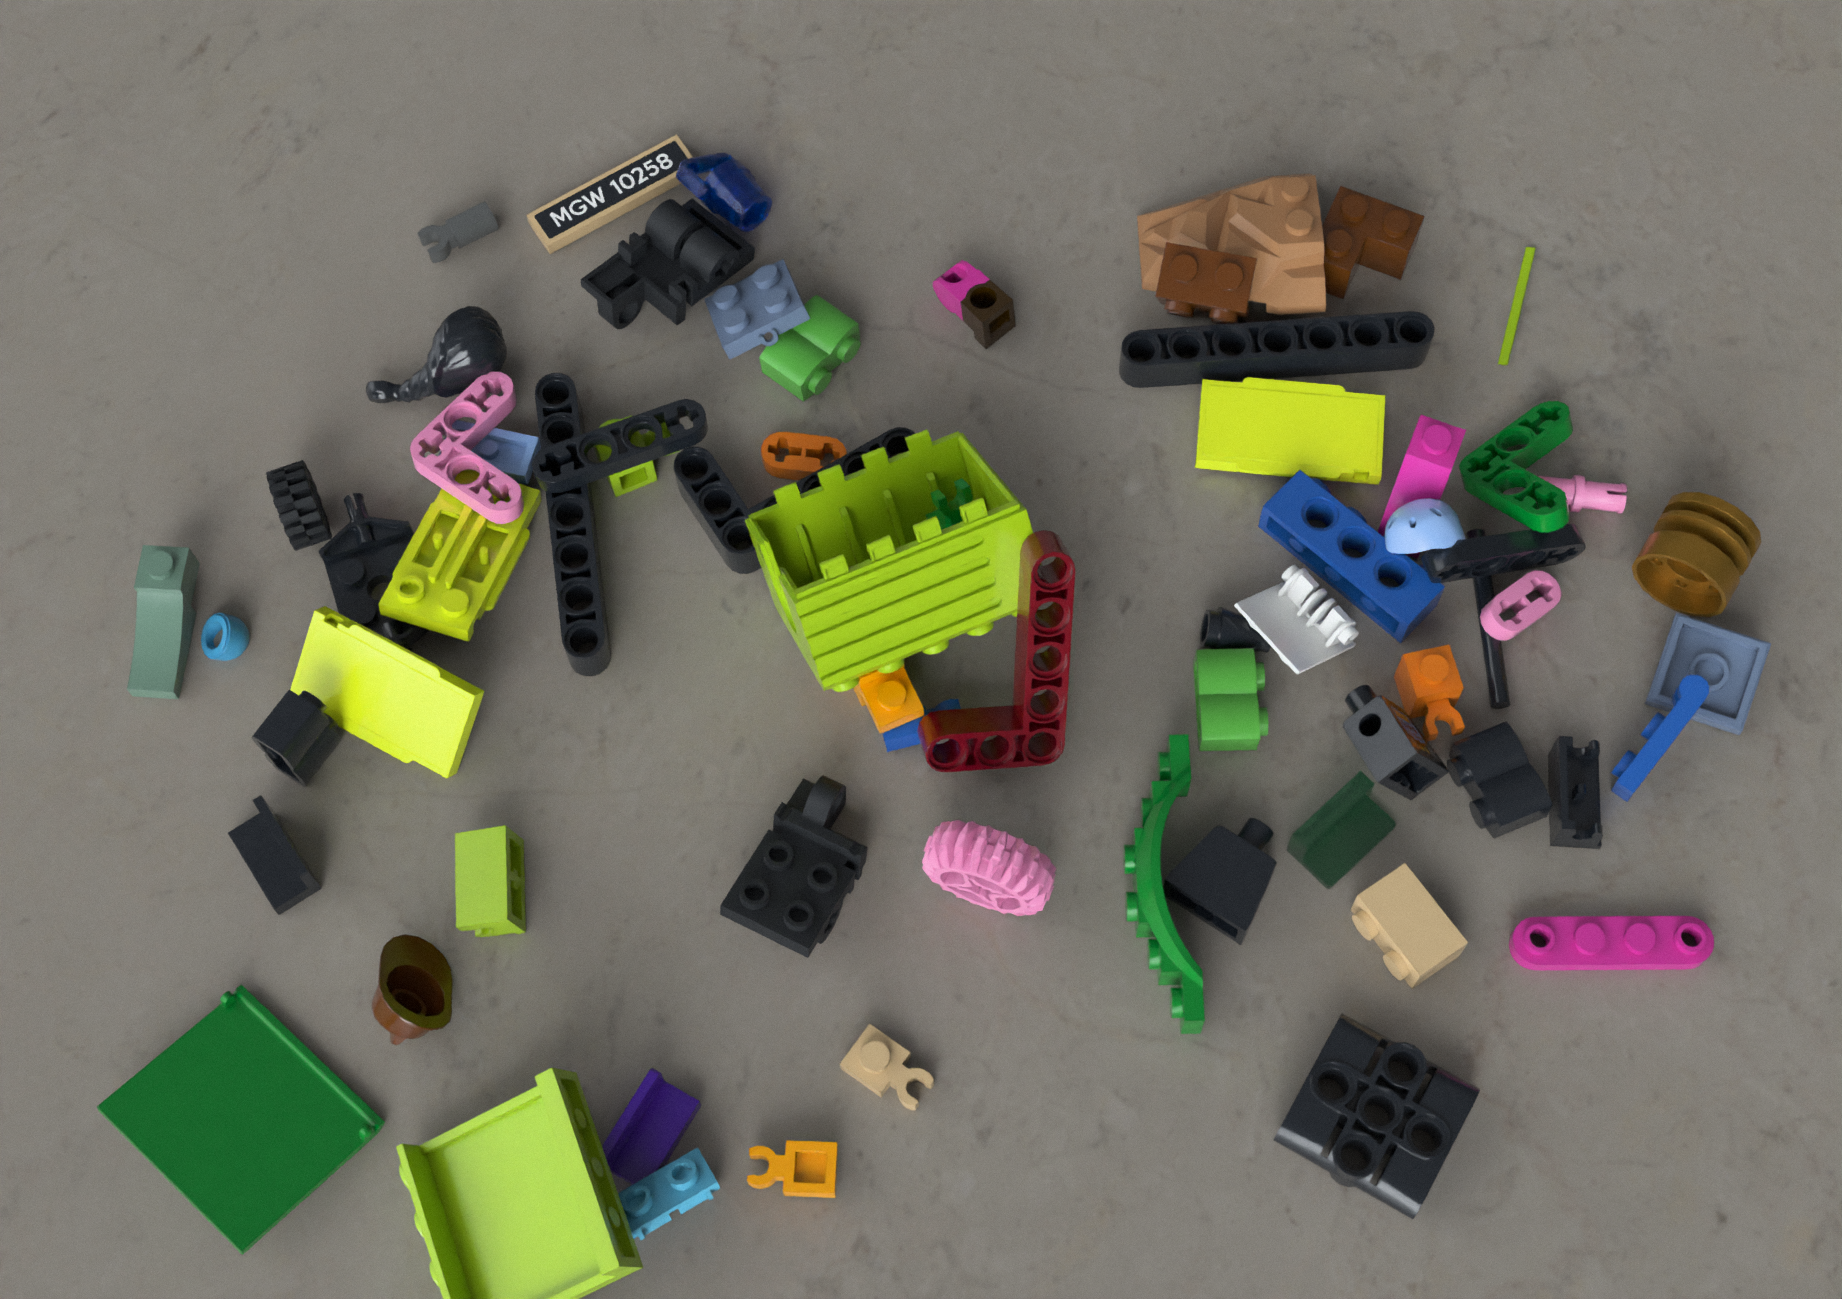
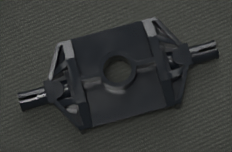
M353 493L357 506L356 509L349 494L344 498L350 518L349 524L319 550V554L326 567L338 612L412 651L411 646L429 630L380 615L378 604L380 600L372 599L371 594L377 585L390 583L393 578L392 574L411 541L414 532L408 521L368 516L364 496L361 493Z

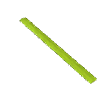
M1534 247L1525 248L1498 360L1500 365H1508L1536 250Z

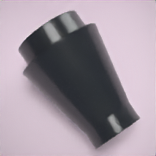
M1219 607L1217 611L1206 610L1200 630L1201 647L1210 649L1254 648V651L1269 652L1271 646L1250 626L1243 615Z

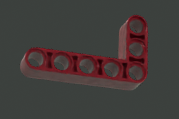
M1041 530L1029 535L1022 543L1019 567L1013 705L938 710L924 716L919 722L917 732L926 761L932 769L938 772H961L1043 766L1056 761L1063 753L1066 732L1075 565L1058 534L1048 530ZM1056 557L1050 564L1040 566V563L1046 558ZM1053 602L1046 609L1037 610L1042 604ZM1050 646L1044 652L1036 653L1040 648ZM1047 689L1041 695L1034 696L1038 691ZM1044 732L1040 736L1032 737L1037 733ZM997 735L995 738L985 741L989 736ZM942 739H949L945 743L936 744Z

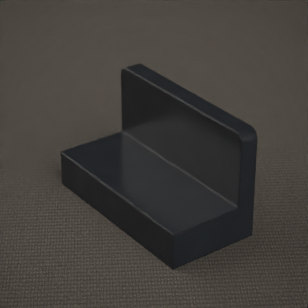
M260 795L252 800L260 813L231 830L228 834L273 909L280 915L322 888L276 813Z

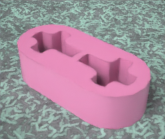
M1534 570L1527 573L1496 595L1481 610L1480 620L1485 632L1491 637L1503 641L1517 636L1559 603L1561 590L1558 582L1549 573ZM1538 590L1542 597L1530 603L1526 596L1530 592ZM1511 608L1516 615L1504 622L1499 614Z

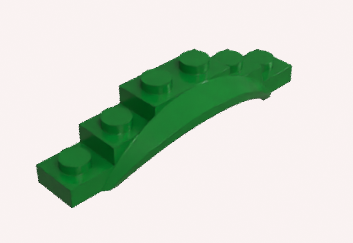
M1189 734L1169 735L1166 751L1158 752L1159 781L1151 782L1149 798H1141V826L1144 828H1134L1132 843L1123 845L1124 874H1133L1134 892L1125 893L1126 922H1135L1136 938L1156 937V939H1148L1147 941L1148 969H1157L1158 985H1178V988H1170L1171 1018H1180V1034H1201L1205 1022L1203 971L1186 949L1175 928L1166 903L1161 876V843L1165 822L1176 797L1188 796L1192 779Z

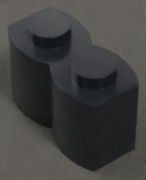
M288 690L252 735V740L265 752V757L277 770L306 787L341 742V738L335 731L338 723L324 713L327 707L321 700L305 690L300 695Z
M1507 721L1453 743L1449 753L1450 759L1447 760V768L1450 771L1449 774L1453 782L1458 787L1464 786L1472 797L1473 801L1469 803V808L1475 823L1480 829L1486 828L1495 839L1547 817L1553 806L1550 796L1540 776L1529 763L1519 738Z

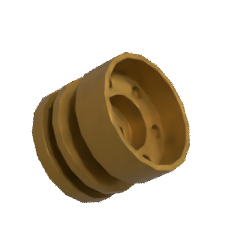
M1701 492L1679 493L1672 496L1653 528L1654 533L1649 535L1632 565L1633 576L1646 593L1659 603L1675 611L1697 617H1712L1721 614L1740 582L1739 576L1744 574L1751 563V559L1761 545L1760 531L1749 516L1738 507L1719 497Z

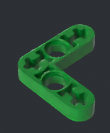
M1559 401L1540 403L1468 454L1459 465L1464 489L1471 495L1534 531L1548 533L1564 527L1570 518L1565 492L1526 469L1570 437L1573 432V425L1569 407ZM1527 445L1520 450L1506 451L1511 446ZM1511 488H1525L1523 491L1516 494H1503L1504 491Z

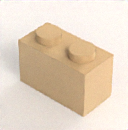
M1406 863L1358 894L1351 908L1354 914L1352 915V920L1357 930L1365 939H1373L1385 954L1383 955V960L1388 970L1396 979L1400 981L1404 979L1411 989L1458 958L1468 944L1467 940Z

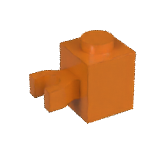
M1450 645L1403 654L1394 674V679L1405 712L1411 719L1425 716L1422 728L1427 741L1436 739L1439 732L1435 721L1443 720L1450 725L1452 736L1462 734L1465 726L1460 713L1454 707L1464 687Z

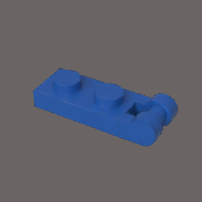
M1689 675L1681 680L1672 696L1674 707L1665 717L1657 712L1641 733V736L1648 741L1640 752L1636 755L1628 750L1611 772L1619 778L1611 791L1624 801L1628 802L1707 698L1709 685L1703 677Z

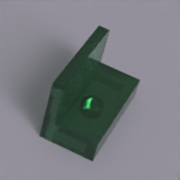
M1361 770L1292 834L1287 847V851L1327 889L1333 888L1387 837L1396 826L1395 821L1369 798L1375 784Z

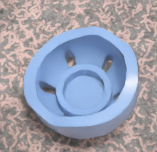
M1432 498L1417 499L1401 506L1390 516L1385 529L1386 549L1396 554L1417 553L1430 549H1446L1452 547L1457 540L1465 539V534L1456 512L1447 503Z

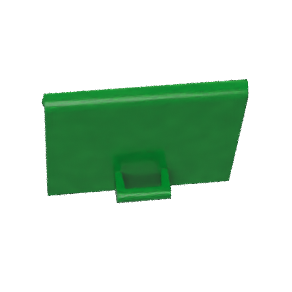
M240 985L233 994L230 991L225 992L220 998L221 1004L101 1102L97 1109L243 1255L380 1132L385 1121L244 986Z

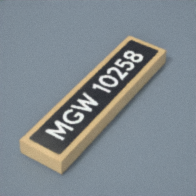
M676 134L527 214L528 223L549 254H552L700 174L699 165Z

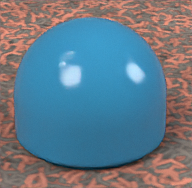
M224 613L212 615L205 623L201 635V645L204 654L210 659L228 661L239 657L247 649L250 641V634L246 624L238 617ZM220 630H223L222 640L216 648L214 646V638Z

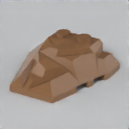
M1307 173L1264 176L1137 216L1142 289L1156 292L1166 242L1257 258L1249 301L1265 303L1266 312L1285 315L1326 312L1324 237L1316 175Z

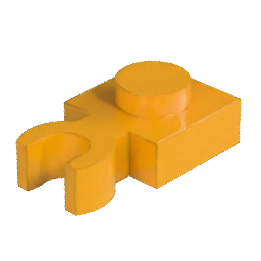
M786 1140L785 1155H776L773 1150L765 1146L749 1148L751 1159H764L769 1163V1168L765 1174L747 1176L749 1186L756 1189H764L770 1187L776 1181H783L784 1196L836 1198L837 1142Z

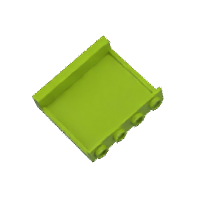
M552 1067L534 1076L538 1086L421 1145L402 1143L396 1146L401 1162L399 1173L403 1183L410 1191L416 1210L414 1214L415 1225L421 1236L425 1239L431 1258L429 1265L430 1273L436 1285L440 1287L443 1299H580L644 1268L577 1072Z

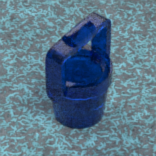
M727 153L707 154L681 161L676 178L714 214H719L743 232L754 230L767 218L772 207L771 198L756 182L750 170ZM711 172L705 181L698 176V174Z

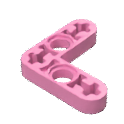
M492 371L478 377L429 423L411 442L410 452L415 469L421 475L489 521L497 524H506L519 518L523 512L524 501L520 485L513 478L471 451L516 406L517 398L512 379L507 374ZM502 391L503 395L500 397L497 396V394H499ZM492 393L493 395L487 399V394ZM470 417L476 420L475 425L469 430L458 431L452 428V424L459 418ZM439 450L441 451L439 456L434 455ZM429 451L430 453H433L425 458L424 454ZM468 469L479 473L477 480L472 483L460 484L455 481V477L461 471ZM492 494L502 500L509 496L510 501L506 503L500 500L494 504Z

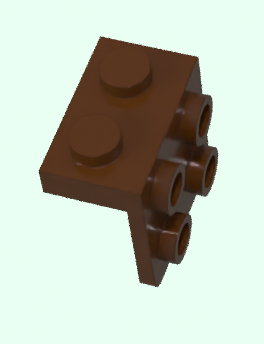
M1166 242L1155 297L1161 304L1165 305L1164 310H1167V313L1171 315L1193 318L1194 311L1210 313L1209 318H1211V321L1219 324L1238 323L1239 319L1248 320L1250 314L1248 304L1257 258Z

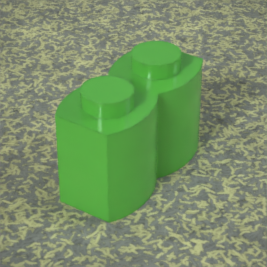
M815 295L804 304L811 319L778 335V341L772 346H766L759 357L762 373L803 402L813 394L818 395L822 393L831 381V371L842 362L848 363L851 361L861 345L859 324L818 295Z
M1254 648L1196 650L1193 672L1199 751L1257 750L1260 736L1268 735L1267 707H1259L1257 691H1264L1265 688L1264 663L1255 661Z

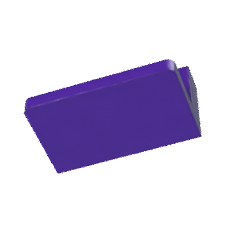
M651 1068L602 1145L611 1173L633 1185L664 1167L702 1106L700 1101L666 1082L661 1072Z

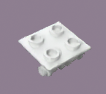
M1296 565L1290 566L1281 576L1284 582L1241 600L1234 605L1246 618L1250 626L1279 654L1281 660L1289 665L1297 675L1356 645L1353 642L1359 634L1354 628L1356 622L1339 605L1336 606L1337 602L1334 598L1327 600L1320 606L1328 592L1324 588L1315 592L1319 584L1306 568L1299 569Z

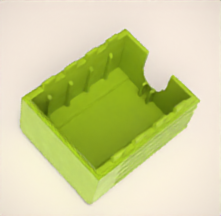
M923 430L905 438L909 450L888 459L885 448L881 447L861 455L865 468L847 476H844L840 464L818 472L821 483L820 487L800 494L796 482L773 490L777 504L748 515V519H745L776 609L823 691L831 688L837 692L848 691L859 683V677L875 670L881 673L894 672L904 665V658L921 651L929 655L940 653L949 646V640L964 633L971 636H980L993 629L994 621L1010 614L1017 617L1020 551L1022 543L1033 533L1028 512L963 433L957 431L931 441L928 430ZM962 478L970 485L973 500L959 506L962 522L941 530L936 516L926 520V514L938 509L933 504L930 493L939 489L946 496L947 501L950 502L957 494L954 481Z

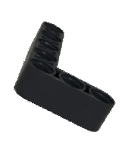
M896 427L888 430L796 482L800 494L820 487L821 483L817 473L840 464L844 476L864 469L865 466L861 455L878 448H885L888 459L892 458L894 454L909 451L905 438L916 433L905 427ZM701 447L683 449L677 454L673 467L678 489L726 565L732 571L739 574H749L762 568L753 545L744 550H737L733 546L741 541L752 543L745 519H748V515L777 504L775 496L773 495L748 509L708 450ZM694 472L706 473L703 477L698 479L687 478L691 473ZM718 506L729 508L722 514L710 513L712 509Z

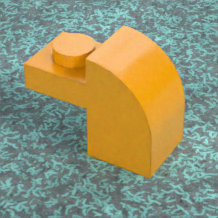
M904 665L891 673H881L875 670L859 677V683L853 688L861 706H867L880 734L924 716V708Z

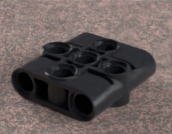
M1341 1013L1279 1128L1274 1141L1328 1171L1332 1179L1338 1184L1346 1187H1356L1409 1218L1414 1219L1472 1109L1480 1089L1428 1061L1422 1051L1415 1045L1406 1042L1396 1043ZM1378 1046L1384 1050L1368 1077L1363 1073ZM1391 1061L1403 1062L1409 1067L1412 1079L1409 1081L1395 1079L1388 1070V1063ZM1427 1073L1432 1077L1418 1103H1415L1412 1100ZM1322 1079L1335 1080L1343 1090V1097L1339 1099L1326 1098L1318 1088V1081ZM1369 1104L1381 1106L1388 1114L1389 1123L1380 1126L1373 1124L1367 1119L1364 1107ZM1337 1125L1342 1129L1326 1158L1321 1155V1152L1334 1127ZM1423 1130L1429 1133L1435 1141V1150L1432 1152L1419 1150L1412 1142V1131ZM1353 1148L1362 1153L1366 1162L1365 1169H1349L1341 1159V1150ZM1386 1153L1390 1157L1374 1185L1370 1183V1180Z

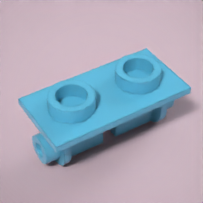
M697 1147L619 1192L618 1195L633 1238L639 1237L640 1240H643L645 1235L671 1221L672 1219L669 1214L676 1209L679 1210L680 1214H683L707 1199L709 1201L714 1198L712 1193L720 1189V1186Z

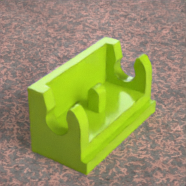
M506 825L455 833L457 929L460 931L475 930V937L526 933L524 839Z

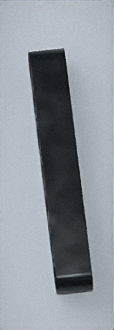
M1415 311L1138 330L1128 334L1122 342L1119 374L1127 385L1136 388L1202 384L1203 379L1235 382L1243 381L1247 377L1278 379L1407 370L1417 368L1425 361L1434 336L1435 327L1427 315ZM1404 338H1411L1416 340L1417 343L1408 342ZM1358 341H1366L1373 346H1364ZM1322 344L1328 349H1319L1313 345ZM1276 347L1281 349L1283 352H1273L1268 348ZM1230 350L1238 353V355H1227L1222 351ZM1178 354H1189L1194 358L1185 359L1179 357ZM1144 357L1148 359V361L1138 362L1132 358Z
M550 373L542 377L535 386L541 450L555 444L559 439L573 438L585 433L582 407L573 380L563 373ZM557 399H566L563 403L551 404ZM572 455L576 470L582 468L578 455ZM557 463L549 465V471L552 473V476L561 474ZM590 482L561 493L545 491L562 643L571 667L576 673L583 676L601 674L607 669L611 661V648ZM569 519H581L576 525L564 526V523ZM576 559H585V560H587V561H586L582 566H580V567H577V568H569V567H568V565H569L573 560H576ZM587 600L592 602L586 609H572L580 601ZM585 643L597 644L596 648L591 652H577L578 648Z

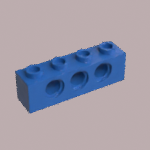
M1299 470L1263 505L1258 527L1399 643H1402L1437 607L1445 586L1441 583H1432L1424 566L1416 564L1405 554L1387 551L1385 535H1380L1369 526L1365 517L1358 510L1350 506L1346 507L1333 497L1329 488L1319 479L1310 478ZM1320 520L1327 527L1315 528L1308 521ZM1347 548L1356 549L1363 557H1350L1343 550ZM1384 577L1391 578L1399 586H1385L1379 579Z

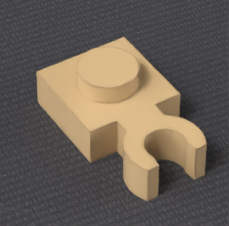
M871 1024L867 1026L840 1063V1068L881 1098L890 1086L897 1090L900 1103L910 1110L916 1111L919 1101L908 1094V1086L913 1082H920L929 1089L934 1086V1079L926 1070L921 1068L908 1069L905 1067L911 1058V1052Z

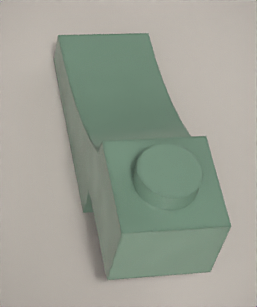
M143 545L134 584V589L137 591L136 628L133 657L127 690L134 697L179 699L197 614L191 604L200 566L199 561L188 547Z

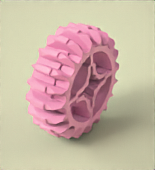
M960 820L941 822L940 826L935 827L932 836H929L924 848L925 854L922 860V869L932 882L940 884L942 890L952 892L956 895V898H963L970 903L987 909L997 910L1004 915L1008 912L1016 916H1029L1042 911L1046 901H1049L1052 894L1056 868L1051 863V860L1047 855L1040 853L1036 846L1026 844L1023 838H1015L1009 835L1007 831L1001 832L993 829L990 825L985 827L973 821L968 823Z

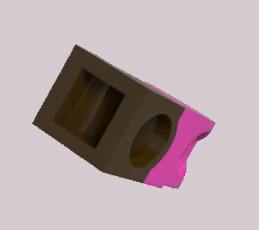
M961 260L933 281L934 291L941 303L974 331L975 339L985 349L1016 327L1013 299L979 269L976 270L968 262Z

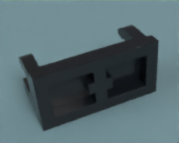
M1559 736L1548 753V790L1553 804L1549 811L1550 846L1600 849L1602 846L1603 826L1601 825L1598 759L1600 743L1597 740H1591L1587 747L1575 748L1573 747L1572 736Z

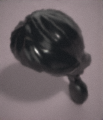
M467 306L454 311L443 320L436 331L432 347L428 353L427 362L422 369L401 385L384 380L368 382L366 394L369 400L375 403H388L392 401L410 403L413 400L419 401L434 394L444 398L461 394L481 375H486L492 371L500 372L507 355V347L503 339L502 329L488 311L478 306Z

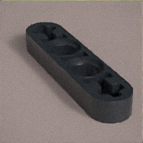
M677 400L547 446L540 450L533 459L532 467L536 481L547 492L561 493L694 446L707 435L708 423L705 410L695 400ZM688 416L689 420L693 421V427L685 429L680 424V418ZM666 423L670 437L664 438L660 424ZM638 430H650L656 435L655 440L645 447H637L630 442L631 436ZM596 445H605L612 450L610 457L600 463L589 461L586 458L587 452ZM575 454L578 455L582 467L577 470L572 459V455ZM557 463L561 474L552 476V473L549 471V465Z
M1566 524L1564 527L1548 533L1529 529L1457 540L1450 548L1430 549L1422 556L1421 561L1432 583H1444L1561 564L1581 554L1585 550L1586 545L1575 524Z

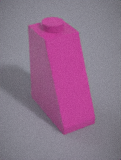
M1420 415L1378 529L1380 535H1385L1387 521L1401 506L1417 499H1441L1464 438L1465 429ZM1420 552L1405 555L1418 559Z

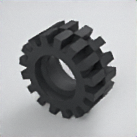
M301 460L266 472L275 508H277L279 519L283 523L284 531L287 537H289L290 544L294 550L297 551L332 539L326 512L323 509L321 498L318 495L316 485L312 480L306 463Z

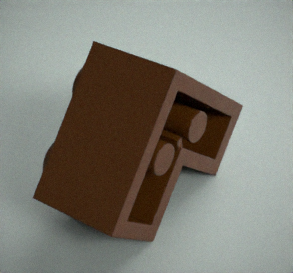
M1340 186L1322 225L1326 293L1344 299L1359 265L1401 280L1415 249L1425 216Z

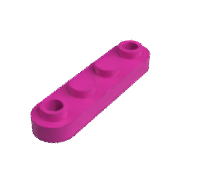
M1693 916L1529 917L1516 926L1509 939V950L1513 959L1519 965L1529 970H1687L1700 966L1711 955L1714 948V937L1710 928L1702 920ZM1681 934H1691L1696 940V946L1686 945L1682 940ZM1530 935H1541L1545 939L1546 947L1540 948L1533 945Z

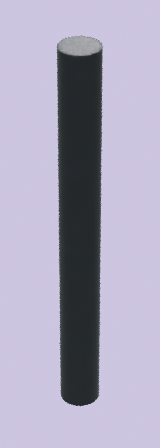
M1473 529L1468 531L1466 536L1467 539L1483 537L1486 534L1483 529ZM1492 575L1473 578L1490 703L1492 708L1502 709L1510 706L1501 640H1497L1485 632L1480 620L1481 610L1495 597Z

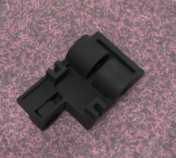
M693 198L682 206L675 200L669 199L662 202L652 212L646 223L645 233L641 236L635 232L630 234L629 244L624 240L619 242L618 252L581 279V287L597 299L599 315L616 329H623L633 322L638 316L645 300L668 319L672 320L674 324L679 325L685 320L686 302L691 306L695 305L754 260L755 248Z
M824 775L815 784L804 778L802 779L788 803L781 802L774 813L773 831H767L721 903L720 915L807 958L817 943L822 944L827 939L838 919L843 899L847 893L851 894L854 889L855 879L859 880L862 875V868L866 863L868 850L867 846L861 845L831 830L846 803L845 785Z

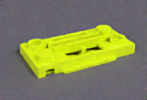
M1252 377L1245 378L1242 383L1203 379L1200 395L1195 468L1293 477L1301 470L1310 478H1317L1319 480L1379 485L1382 477L1385 395L1345 392L1344 387L1340 385Z
M467 469L458 473L455 481L460 484H469L477 480L479 473L475 470ZM519 484L524 501L522 514L513 522L497 524L489 521L441 488L437 498L430 504L392 574V580L378 603L380 615L469 642L474 633L473 626L476 619L480 620L485 610L490 611L495 607L530 539V531L527 528L541 503V491ZM492 494L494 504L500 500L506 503L510 501L509 496L502 500Z
M326 606L314 610L290 689L297 695H300L305 690L321 700L327 707L324 713L338 723V727L405 763H410L414 760L445 778L453 776L459 769L484 694V690Z

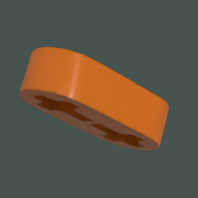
M793 432L773 433L763 441L761 446L762 462L766 472L777 478L798 481L821 469L823 466H821L820 460L824 459L825 454H833L834 460L831 462L847 454L844 444L836 438ZM781 448L789 450V455L785 456L784 462H778L775 458V455L779 454Z

